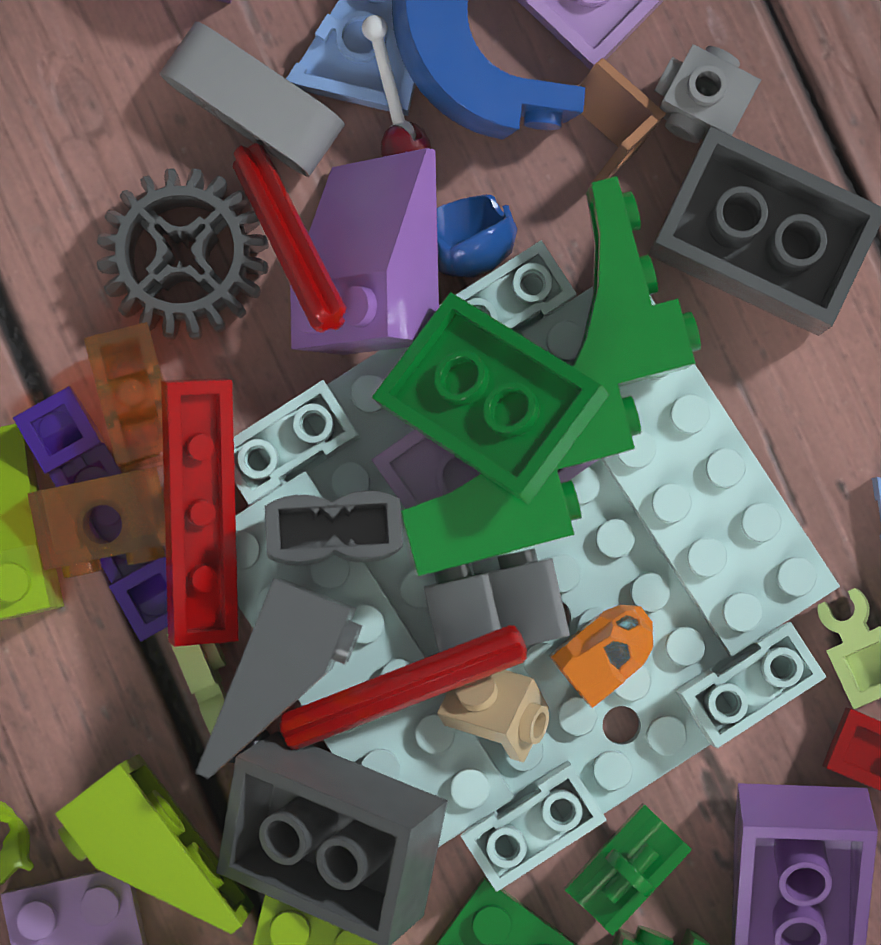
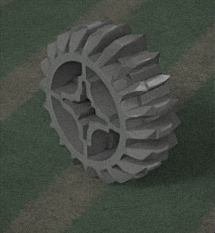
M171 168L165 170L164 180L166 187L158 189L157 185L148 175L141 178V186L147 195L140 200H137L132 192L128 190L122 191L120 198L130 209L125 216L113 210L106 212L105 219L119 230L117 235L109 233L98 235L97 243L108 251H114L115 255L98 260L97 268L101 273L119 274L107 282L104 290L110 297H119L127 294L118 308V311L123 316L129 318L144 307L138 324L142 330L150 332L156 327L162 317L163 336L174 340L179 333L180 322L185 321L186 330L190 338L197 340L202 337L201 319L208 318L215 331L220 333L226 329L225 322L219 314L224 308L228 306L231 312L238 318H243L246 315L245 308L236 299L240 291L252 298L260 296V287L246 277L248 273L255 275L268 273L269 265L267 262L260 258L251 257L250 254L264 251L269 247V242L265 235H247L256 229L260 222L254 211L238 215L248 202L246 195L242 191L234 192L223 200L228 185L223 177L217 176L211 181L207 189L203 190L204 175L200 169L193 168L188 174L186 186H181L176 170ZM180 207H196L211 212L205 220L199 216L189 225L182 227L170 225L159 216L168 210ZM228 225L233 236L234 255L230 270L223 281L210 267L209 257L211 250L220 241L217 235ZM145 229L155 239L157 251L155 258L146 268L149 274L139 282L135 271L134 256L138 239ZM163 235H168L176 244L183 242L187 248L190 241L195 242L191 247V251L196 257L195 261L205 273L203 275L199 274L191 265L184 267L180 261L177 268L171 267L175 263L176 258L171 252V246L163 238ZM184 281L195 282L209 293L206 297L188 303H170L154 298L163 288L169 291L174 285Z

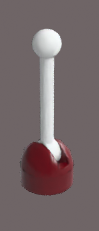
M371 15L364 20L362 32L372 42L393 122L383 135L381 155L385 157L424 148L432 149L425 130L416 123L406 121L404 118L384 41L387 33V23L382 17Z

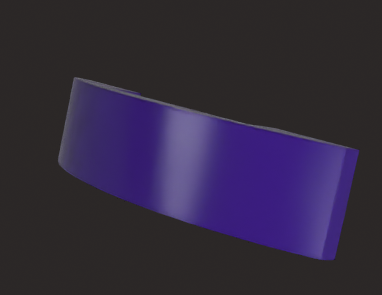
M66 387L13 417L44 474L48 473L110 580L111 585L109 588L140 642L168 627L165 544L126 474L72 387Z

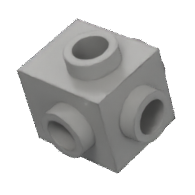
M693 44L684 62L674 57L671 58L654 91L664 96L660 109L666 113L663 119L667 120L665 127L681 139L698 143L700 139H704L711 126L732 136L761 79L740 69L739 60L727 51L714 46H707L704 50Z

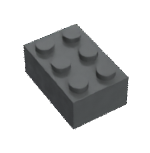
M711 126L698 148L648 255L819 336L834 325L881 225V206Z
M276 731L236 756L216 873L373 943L392 945L424 916L448 800L313 745L299 750L290 749L281 732Z

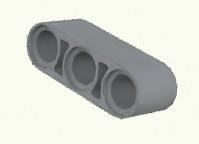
M195 21L159 73L169 85L253 143L262 145L272 156L306 177L312 174L345 126L343 120L324 104L200 22Z

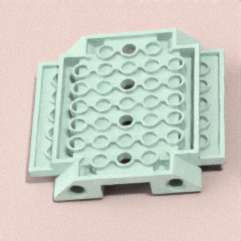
M541 240L462 290L456 296L571 366L581 346L592 300L593 287L575 297L577 293ZM650 296L652 305H655V302L653 301V299H652L651 296ZM409 347L378 351L330 383L326 384L324 380L320 381L234 436L235 484L247 503L251 505L236 515L238 606L252 628L254 629L274 578L285 579L355 607L356 611L352 621L363 625L349 662H346L344 665L335 661L333 669L298 699L302 706L438 653L424 586L436 583L434 572L418 576L402 513L403 546L394 555L379 561L353 562L333 555L313 565L289 566L268 559L264 506L276 499L290 495H313L334 502L342 496L360 491H379L396 496L371 459L414 429L383 409L372 396ZM695 364L684 370L619 387L622 398L633 397L642 433L632 436L635 446L634 450L599 459L571 479L576 490L582 519L571 521L575 535L470 562L472 563L475 575L500 569L498 556L535 548L538 560L545 558L553 559L562 602L569 611L568 629L570 636L526 646L527 659L521 664L505 669L533 678L549 707V722L545 735L538 744L532 745L526 760L522 763L510 759L501 743L444 726L437 712L447 692L324 739L331 752L335 755L448 800L438 848L462 833L463 841L496 892L607 821L603 814L707 746L712 745L715 748H719L826 678L825 673L793 624L785 622L839 588L840 585ZM400 502V508L402 511L405 510V507ZM618 605L641 606L653 622L654 647L641 668L627 678L621 686L591 708L557 668L549 655L605 610ZM630 618L616 622L619 627L627 630L637 626ZM612 641L604 647L610 663L618 669L630 659L628 644ZM618 706L631 708L638 718L636 734L633 738L623 743L609 740L603 731L605 715L609 710Z

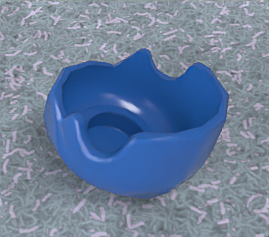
M484 194L463 198L437 207L438 271L453 277H476L492 272L512 253L517 234V226L509 206H502L503 212L494 196Z

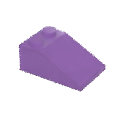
M424 148L331 168L308 234L346 306V313L343 315L345 322L338 330L330 328L323 333L315 331L310 326L290 285L291 349L347 355L410 347L439 308L436 157L434 149Z
M738 783L733 855L732 945H866L878 833L868 788Z

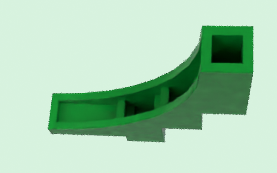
M618 176L592 182L586 193L594 240L593 295L581 346L571 365L600 383L609 396L528 505L480 474L451 493L402 510L401 513L418 576L575 535L571 521L582 519L578 497L572 480L561 483L558 470L634 450L635 446L632 436L642 433L640 419L633 397L622 398L619 387L684 370L696 363L693 352L701 350V340L692 312L682 314L679 299L652 305L650 295L658 293L656 273L649 255L639 257L632 232L641 229L639 210L632 191L622 193Z

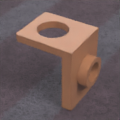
M601 58L592 67L580 84V86L586 87L582 115L618 146V149L593 180L594 182L613 176L640 149L666 115L663 110L604 58Z

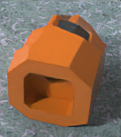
M615 606L605 610L589 621L554 650L549 657L584 701L593 708L621 686L627 678L647 661L654 647L653 622L641 606Z

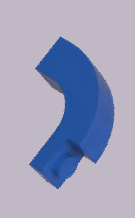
M392 0L394 35L400 56L410 77L428 101L455 123L473 132L503 140L520 129L521 117H524V126L539 130H558L562 128V123H566L583 113L586 87L516 77L493 65L482 54L473 39L468 22V0Z

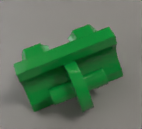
M642 803L569 881L564 890L613 936L692 849Z

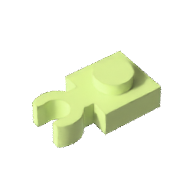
M854 588L848 591L850 599L855 606L854 614L851 618L845 621L836 619L827 602L818 605V615L823 625L829 630L839 633L842 639V644L826 651L853 709H858L881 699V626L871 631L866 624L870 612L868 600L860 590Z
M219 643L174 647L171 644L191 694H195L202 717L211 735L227 696L221 684L223 680L218 671L219 668L226 666L222 649Z

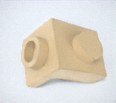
M503 670L448 691L437 715L444 726L501 743L510 759L523 763L532 745L538 744L545 735L549 722V707L533 678Z

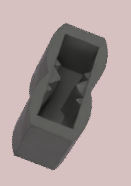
M360 491L342 496L334 502L313 495H290L276 499L264 506L268 559L283 565H313L333 555L353 562H374L394 555L403 546L400 499L388 493Z
M532 548L498 556L500 569L474 575L472 563H467L434 572L436 583L424 586L438 653L508 625L517 627L526 646L570 636L553 559L545 558L538 560L536 550Z

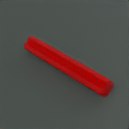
M257 143L249 147L240 145L233 153L236 160L232 167L310 326L320 333L330 328L338 330L345 322L343 315L346 313V306L266 149Z
M508 625L288 711L282 715L281 722L279 723L281 734L290 749L299 750L521 664L527 659L525 641L516 626Z

